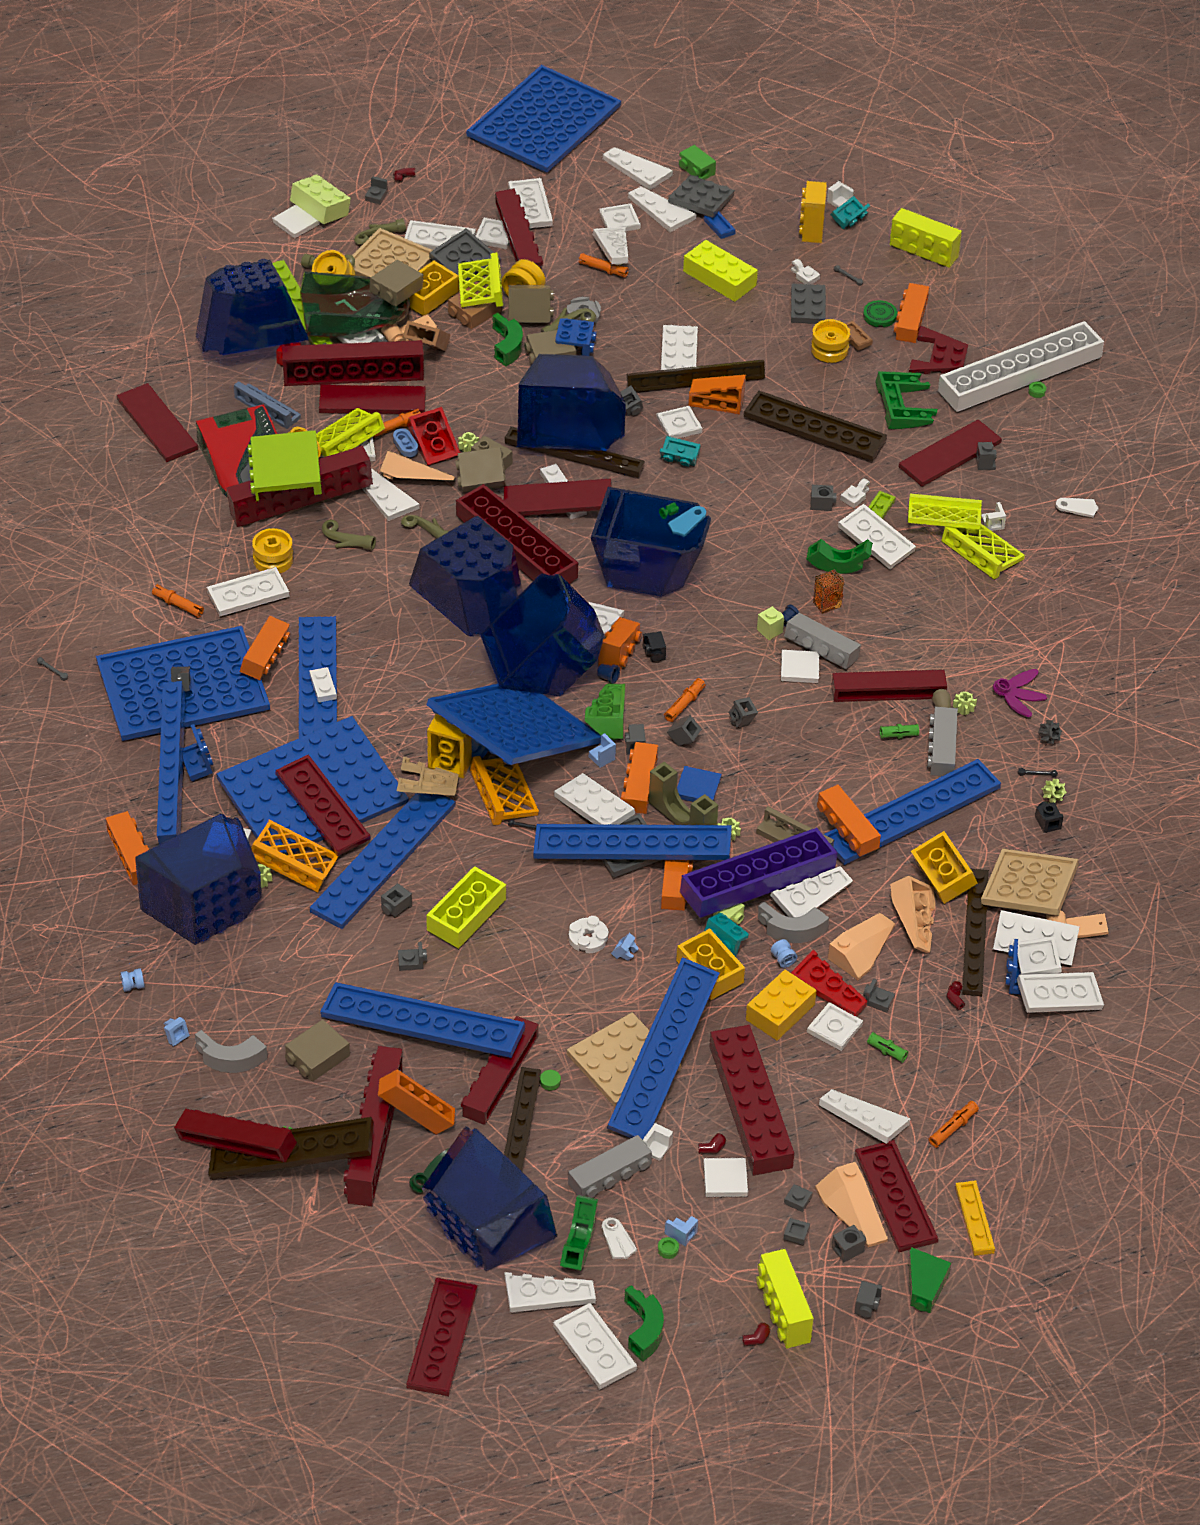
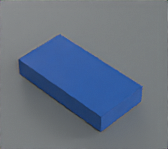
M720 212L713 218L704 216V221L720 239L735 235V228Z

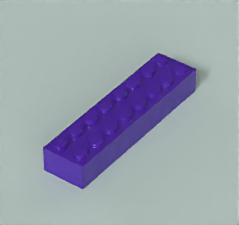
M814 828L684 874L681 878L680 893L701 918L834 869L837 851L819 829Z

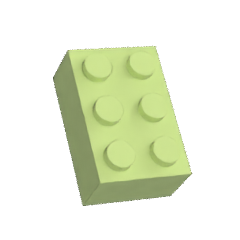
M313 175L292 183L290 201L322 224L348 215L351 198L328 183L321 176Z

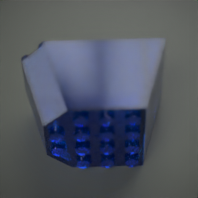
M260 259L258 262L252 263L243 262L241 265L235 266L226 265L224 268H219L206 277L196 330V339L203 352L214 350L219 351V355H228L309 340L290 295L270 259Z
M539 354L519 382L517 447L606 451L619 438L622 439L625 436L626 402L610 372L593 356Z
M608 487L591 535V541L607 587L659 597L683 588L704 547L711 524V517L709 515L706 516L692 531L683 537L673 534L668 523L689 509L700 506L698 503ZM675 502L679 507L678 513L671 516L667 515V518L663 519L660 516L659 509H666L667 505Z
M478 515L420 548L409 586L467 636L474 637V634L495 638L523 621L525 599L514 546Z
M541 573L480 636L500 688L561 697L598 660L604 632L594 608L561 575Z
M219 814L135 857L140 909L194 945L206 941L227 928L242 922L262 898L260 869L241 821L236 817L232 819L224 814Z
M467 1126L462 1129L422 1187L423 1199L427 1204L426 1209L444 1229V1235L450 1241L454 1240L459 1250L463 1254L468 1253L474 1265L478 1268L481 1266L486 1272L558 1237L547 1195L478 1129L474 1128L470 1131V1128Z

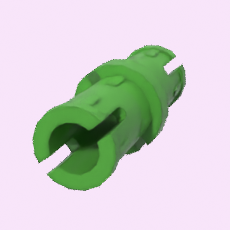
M896 724V726H880V738L897 737V739H902L905 736H919V725Z
M874 1032L870 1034L867 1040L868 1044L881 1050L882 1054H888L902 1063L908 1056L909 1052L895 1045L891 1039L886 1040ZM881 1043H883L884 1045H886V1046H888V1047L894 1049L895 1051H892V1050L888 1049L887 1047L881 1045Z

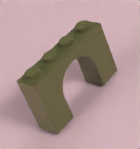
M663 762L650 771L649 803L676 825H717L718 804L704 794L692 802L689 809L679 796L677 790L678 772L666 762Z

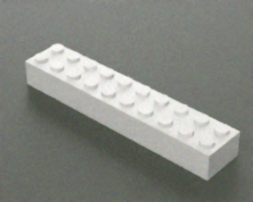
M1084 321L942 374L939 378L938 392L958 412L1033 382L1102 357L1104 341Z

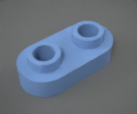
M406 429L394 431L393 442L400 453L405 457L415 456L418 453V444L411 433Z

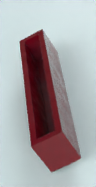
M515 188L495 192V205L515 261L517 262L521 259L529 260L541 269L543 259L542 256L538 255L537 243L534 244L533 231L529 230V220L525 219V209L520 205V195L516 194Z
M945 669L832 673L831 687L834 702L932 699L933 693L937 690H947Z
M518 1016L515 1017L514 1020L525 1022V1029L512 1058L490 1053L488 1063L481 1068L478 1080L473 1081L470 1093L462 1099L463 1117L483 1125L487 1123L537 1040L539 1024Z
M185 1108L174 1126L181 1141L282 1162L287 1161L297 1144L292 1131L286 1127L280 1128L266 1123L260 1124L251 1120H240L232 1116L226 1117L216 1113L202 1112L197 1109Z

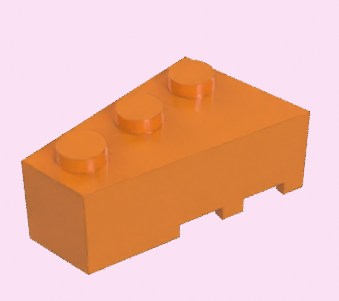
M746 375L693 379L689 391L688 406L740 415L744 402Z
M619 617L611 626L613 630L611 632L607 631L605 633L606 638L599 640L598 667L600 664L618 665L621 670L622 667L627 665L629 654H633L636 642H639L642 637L640 623Z

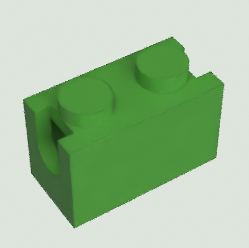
M693 145L679 153L681 157L679 166L692 176H698L705 180L715 175L716 161L697 146Z

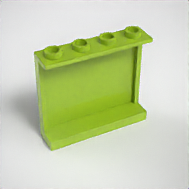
M316 430L251 437V444L248 445L249 455H252V457H249L250 468H253V470H250V479L254 481V483H251V492L256 495V501H259V492L314 487L315 495L322 494Z

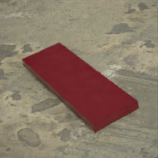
M148 383L117 395L119 403L166 462L198 450L197 443Z
M320 385L319 413H350L357 408L370 414L375 412L380 414H406L415 409H419L420 413L425 412L426 386Z
M977 419L899 462V468L923 487L975 458L978 442H992L993 447L1001 443L1002 438Z
M609 478L504 486L503 500L522 516L611 510L612 481Z
M309 754L275 770V775L337 856L371 840V835Z
M891 1140L887 1144L883 1142L855 1149V1156L898 1253L910 1250L911 1247L919 1248L938 1243L939 1238L895 1141Z
M436 1277L406 1383V1389L443 1396L450 1395L478 1285Z

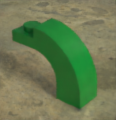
M496 313L493 315L492 329L505 339L494 345V358L507 367L515 362L522 353L523 331L516 319L508 321L505 317Z
M820 539L808 547L806 560L815 567L827 572L840 574L856 572L863 568L864 560L871 556L873 543L867 539L852 549L839 550Z
M580 1195L576 1197L572 1225L568 1239L563 1246L560 1266L582 1270L594 1233L599 1199Z
M630 1285L625 1289L624 1302L641 1317L644 1323L629 1336L628 1349L644 1362L657 1350L661 1343L664 1315L659 1301L653 1294L645 1298L640 1290H636Z

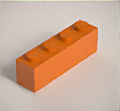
M909 283L908 290L904 289V300H901V311H898V322H895L893 330L896 333V340L916 343L928 301L930 286Z
M269 616L244 656L239 672L261 680L264 674L267 675L271 664H274L277 658V653L280 654L282 651L283 642L286 643L289 639L290 632H288L290 624Z
M635 742L634 749L630 750L629 760L632 762L627 764L626 774L629 777L624 779L623 788L626 789V792L622 791L621 800L635 808V813L647 814L650 771L656 767L658 758V745Z
M839 785L819 792L817 802L819 811L826 815L829 823L835 826L839 835L845 838L850 848L859 857L880 847L881 835Z
M128 811L106 817L107 832L132 885L155 879L154 870H157L156 862L154 859H150L149 848L143 844L144 839L141 831H137L134 817L131 818Z
M665 860L661 909L685 911V903L688 902L680 893L682 875L692 872L693 861Z
M397 1069L379 1079L378 1096L434 1134H438L454 1125L455 1108Z

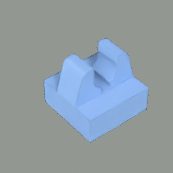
M630 933L619 940L611 954L615 958L622 957L627 961L632 959L634 955L630 951L635 953L639 949L634 942L635 937Z
M183 1018L169 1019L164 1022V1029L169 1044L175 1046L190 1036Z

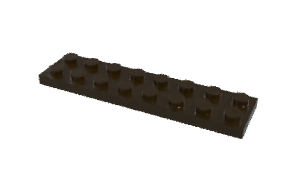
M758 390L744 410V417L870 461L875 459L887 440V434Z
M372 1117L290 1129L297 1144L286 1162L211 1147L208 1175L210 1179L368 1156L371 1155L374 1121Z

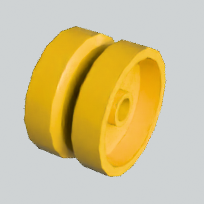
M327 250L319 254L313 262V277L328 293L339 294L346 291L355 279L353 265L339 251Z
M524 259L517 261L502 278V287L508 297L509 285L546 284V278L540 267L534 262Z
M826 319L815 324L812 330L811 352L814 357L827 363H835L846 358L849 353V327L845 323L834 319Z
M269 528L260 531L254 536L252 540L253 564L257 570L261 572L276 567L279 573H283L292 566V538L287 532L277 528Z

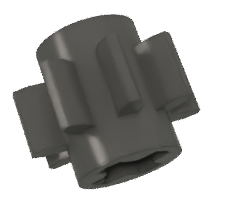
M1046 720V724L1041 723L1038 731L1041 741H1047V744H1054V740H1060L1059 737L1062 732L1059 727L1060 723H1054L1053 720Z

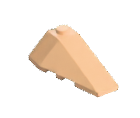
M387 451L380 469L384 477L392 480L393 477L455 480V476L412 461V459L391 451Z
M907 876L890 884L892 902L914 948L929 953L932 939L930 925L934 921L931 913L935 910L934 890L932 886Z
M881 913L843 932L829 944L828 959L859 981L872 969L895 923Z
M856 1162L836 1167L815 1186L823 1205L828 1209H832L841 1222L844 1221L849 1227L855 1225L859 1231L864 1233L866 1237L865 1245L867 1247L888 1241L865 1179Z

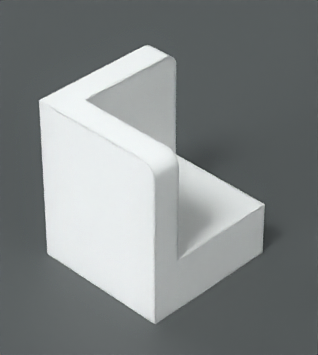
M838 181L828 188L827 202L838 208L853 197L854 190Z
M997 502L995 512L982 514L981 516L985 527L991 531L1005 528L1006 515L1001 503Z
M656 1123L643 1139L644 1143L652 1151V1158L660 1161L671 1147L673 1141V1131Z

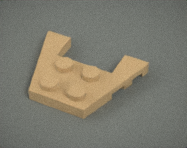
M403 757L401 770L419 773L420 779L419 781L399 778L398 792L455 796L459 774L435 767V770L426 768L423 762L419 761L418 764L410 762V758Z

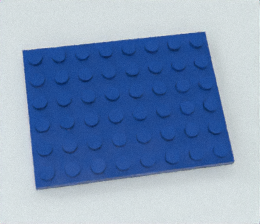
M540 65L467 130V136L548 173L621 106V100Z
M238 626L96 656V662L121 741L161 733L163 683L171 682L172 667L190 666L191 686L190 691H185L184 728L190 727L192 724L200 725L270 710V703L262 680L239 672L243 658L250 648L243 627Z
M521 679L428 698L426 704L435 714L444 717L448 723L458 727L462 733L471 736L476 743L485 746L490 753L503 759L504 763L509 765L601 743V735Z
M353 716L217 773L218 781L256 839L268 821L272 820L315 843L325 840L275 775V770L308 754L361 823L398 808L409 801L405 792L397 791V780ZM269 828L271 835L279 834L278 831ZM286 838L288 844L296 843L294 839ZM281 839L274 840L276 846L284 845ZM269 841L262 842L268 846H271ZM295 848V849H291V850H292L293 853H295V852L299 851V848ZM279 850L281 853L288 855L286 850Z

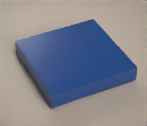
M684 766L677 786L680 798L694 802L706 794L714 801L722 774Z

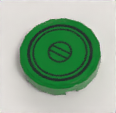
M877 300L868 303L864 307L863 317L868 324L874 327H878V325L888 327L896 321L898 312L893 304Z

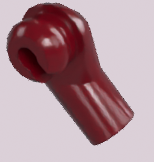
M402 168L394 171V180L400 182L403 180V176H415V168Z
M953 981L948 987L947 999L958 1010H961L965 1006V1002L959 997L962 984L959 981Z
M718 1133L709 1143H698V1154L718 1153L726 1144V1137Z
M762 1322L758 1324L754 1334L742 1335L743 1346L763 1344L770 1334V1326Z

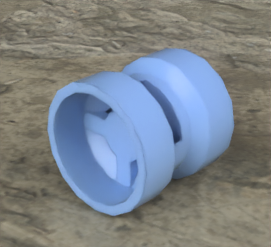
M779 940L772 945L771 952L777 958L781 967H789L796 962L797 954L791 949L787 940Z
M141 968L134 969L133 972H120L124 992L130 991L132 988H144Z

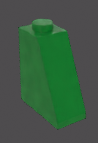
M911 1247L908 1261L910 1306L915 1307L917 1310L931 1313L950 1275L951 1262Z

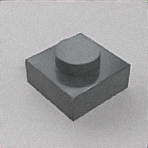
M793 1184L784 1199V1204L803 1212L810 1202L813 1192Z
M790 1218L783 1239L804 1245L810 1229V1223Z

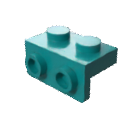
M853 196L830 215L844 230L848 226L852 227L855 225L858 218L863 219L868 214L867 210L870 205L868 203L863 206Z
M666 436L663 448H660L659 452L661 458L667 462L676 461L684 466H695L701 445Z
M723 913L709 918L704 930L711 929L735 957L737 956L741 941L749 937V933Z

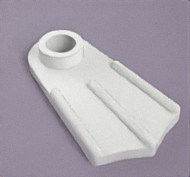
M1059 498L1056 501V507L1062 512L1093 518L1098 511V506L1094 499Z
M607 1218L603 1221L602 1230L612 1259H628L637 1252L636 1246L618 1219Z

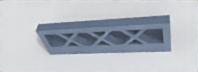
M239 381L234 384V396L237 400L249 407L264 404L271 420L288 429L301 419L300 413L249 383L244 385Z

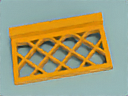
M475 756L472 758L470 772L493 825H500L504 819L538 815L539 810L518 763L513 764V769L510 770L503 766L506 763L503 762L502 758L482 760L480 756ZM491 766L495 768V771L492 772L486 769V767ZM499 771H502L508 775L506 778L498 775L497 773ZM510 777L518 779V784L509 780ZM494 778L502 783L498 786L492 783V779ZM506 784L514 789L511 792L503 788V786ZM519 790L525 793V796L521 797L515 794V792ZM500 792L508 797L503 799L497 794ZM513 798L519 801L520 803L518 805H515L509 802V800ZM525 804L531 807V809L526 810L521 808V806ZM507 806L513 809L514 811L505 812L503 808Z
M272 820L268 821L257 840L255 839L248 855L249 858L316 892H319L324 880L339 857L335 852ZM269 828L278 831L279 834L271 835ZM286 838H292L296 843L288 844ZM281 839L284 845L276 846L274 840ZM269 841L271 846H268L262 842ZM304 847H310L314 852L306 853ZM299 848L301 854L293 855L291 849ZM279 850H286L288 855L281 853ZM321 856H327L332 860L323 862ZM316 857L318 863H311L309 858ZM296 859H304L306 864H303L297 861ZM320 867H321L323 873H321V872H319V871H317V870H315V869H313V868H320Z

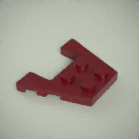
M920 326L917 341L934 343L930 362L912 359L909 373L923 372L924 374H930L931 371L948 373L964 367L968 344Z

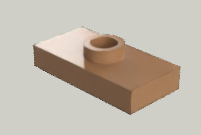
M854 321L846 323L850 329L849 342L857 350L872 345L873 340Z

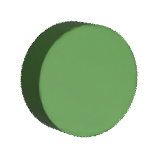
M1033 382L1029 385L1028 393L1034 398H1041L1046 394V386L1041 382Z
M546 1070L541 1074L540 1085L542 1088L555 1090L560 1086L561 1076L557 1071Z
M665 1237L659 1241L658 1254L661 1257L672 1259L678 1255L679 1243L676 1239Z

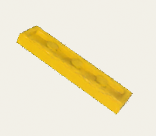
M976 1180L955 1183L973 1255L995 1253V1246Z

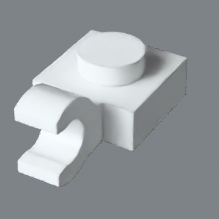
M799 259L792 261V264L795 266L791 268V271L796 273V279L803 284H813L820 280V274L810 266L804 268Z
M863 478L857 487L850 486L841 494L840 500L855 508L866 499V493L869 491L867 485L870 481Z

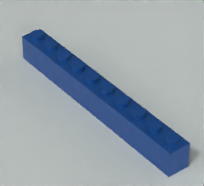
M182 681L163 683L157 815V839L161 850L180 848L186 698Z

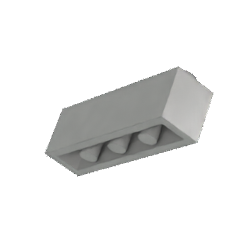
M801 613L791 618L786 625L784 637L810 651L818 652L820 656L845 669L858 660L861 644Z
M935 707L934 714H930L929 725H933V728L929 729V739H932V742H929L928 753H932L931 756H928L927 767H931L930 775L944 776L955 769L958 708Z
M636 1135L568 1171V1185L577 1196L592 1198L598 1192L609 1189L615 1183L628 1179L632 1174L648 1168L652 1162V1151L639 1135Z

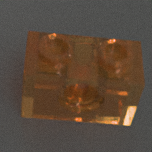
M835 569L815 576L813 603L822 614L840 608L842 604L843 586L845 583L843 577Z

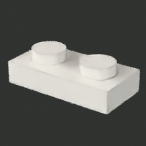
M328 667L310 670V678L318 702L337 699Z

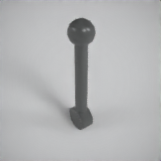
M835 265V271H839L851 278L857 285H863L862 279H857L841 269L839 265Z
M42 657L37 659L38 664H43L58 674L61 680L65 681L68 679L67 673H61L46 663Z

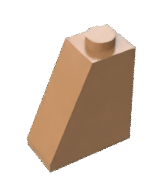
M407 320L403 338L411 341L422 340L425 346L446 351L450 334L441 329Z

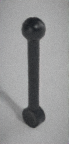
M1024 768L1018 769V775L1020 776L1036 774L1056 777L1058 775L1056 770L1033 771L1025 770Z
M513 819L508 820L509 826L515 825L536 829V825L515 822Z

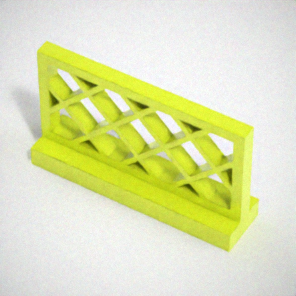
M497 252L491 253L490 259L458 264L461 307L496 302V307L503 306L501 270Z
M357 408L316 434L321 448V455L327 457L353 449L384 430L385 427L380 413L370 414Z
M910 494L908 523L980 530L982 500Z
M981 524L980 530L947 526L944 529L941 541L993 579L998 578L1001 571L1025 558L1023 553L983 524ZM968 533L978 534V537L970 536ZM982 543H988L991 546L982 545ZM994 544H995V545H1001L1003 548H1001V547H994ZM995 552H997V553H1004V556H1003V555H995Z

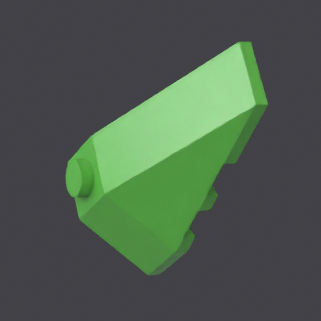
M606 684L599 692V697L592 701L591 707L588 706L585 710V722L600 735L605 733L611 740L623 739L625 684Z

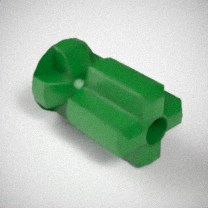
M673 502L667 505L666 509H659L660 516L665 519L667 515H674L678 513L679 507Z

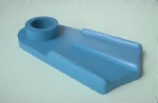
M695 506L670 521L668 526L673 534L685 537L706 517V509L701 506Z

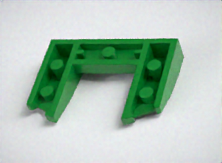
M878 371L875 383L878 393H882L888 429H905L933 424L934 419L931 417L936 416L937 409L905 407L901 393L930 388L929 382L921 383L918 380L921 377L920 373Z

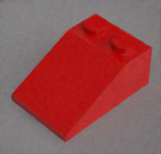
M442 407L408 418L407 427L417 442L418 450L427 466L458 456L460 451Z

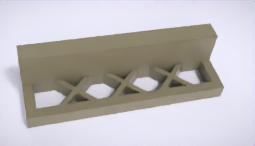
M767 806L764 812V820L757 827L756 834L775 843L812 828ZM770 815L775 817L777 821L771 819ZM824 835L828 842L834 846V839Z

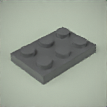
M791 285V323L817 324L825 320L826 285Z

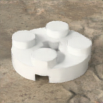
M590 916L570 924L569 943L574 949L578 951L579 949L585 950V953H595L606 946L608 928L602 921H599L598 917ZM587 933H590V934H592V937H589L588 935H587V936H584V935L587 934Z

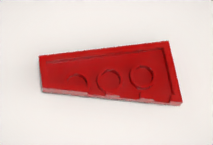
M814 949L791 972V974L816 989L817 996L856 1017L867 1006V1000L851 985H847L843 981V977L839 973H835L825 960L822 961Z

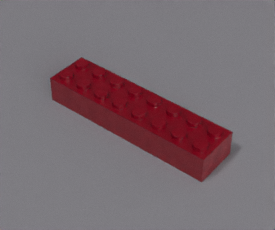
M422 340L282 346L284 386L424 380Z
M363 445L319 459L322 494L315 495L314 487L259 492V501H256V495L251 492V483H254V481L250 480L227 487L230 514L236 526L247 525L373 485L371 462Z
M483 484L456 500V516L550 595L578 578L579 562L486 485Z
M750 1024L711 1031L709 1047L752 1175L792 1169L795 1153Z
M378 1046L376 1054H372L371 1066H373V1069L368 1071L367 1082H369V1085L364 1088L363 1098H365V1102H361L359 1111L361 1118L372 1117L374 1121L371 1155L348 1158L347 1164L350 1166L349 1170L345 1169L343 1182H346L344 1195H347L348 1204L373 1207L395 1111L393 1105L378 1096L379 1079L397 1069L403 1073V1049Z

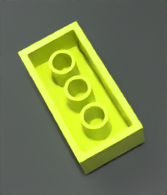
M901 208L892 219L890 245L950 268L959 257L962 230Z
M707 240L684 255L683 272L734 302L757 286L758 270Z
M474 866L426 915L427 931L459 949L506 900V884Z
M786 1249L761 1254L760 1264L757 1265L759 1276L756 1277L759 1289H763L765 1305L771 1309V1320L778 1327L777 1334L779 1340L784 1342L786 1348L811 1343L814 1318Z

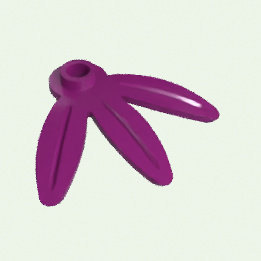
M1037 669L1022 672L1010 680L1000 678L993 684V690L998 695L1004 696L1006 702L1014 711L1026 717H1032V712L1018 699L1031 702L1047 699L1045 694L1019 689L1036 678L1039 674Z

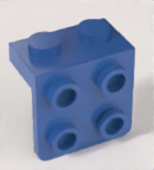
M561 318L555 342L557 344L582 346V360H589L590 353H594L593 342H596L597 332H594V322Z
M192 724L190 726L197 743L184 747L183 761L190 780L194 781L212 774L210 766L214 764L210 754H207L209 751L203 740L200 728L196 730L195 725Z
M1014 939L1013 945H1009L1006 969L1010 973H1006L1005 985H1009L1010 994L1021 995L1017 982L1018 976L1021 975L1017 958L1018 939Z

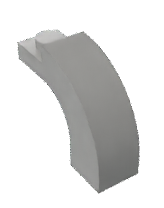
M765 902L760 904L758 908L759 921L767 925V934L777 940L785 939L789 943H804L812 941L828 931L829 917L816 907L800 917L784 916Z
M202 1030L195 1034V1047L203 1054V1063L214 1070L226 1073L244 1072L259 1066L268 1059L267 1046L254 1035L239 1045L223 1046L216 1043Z

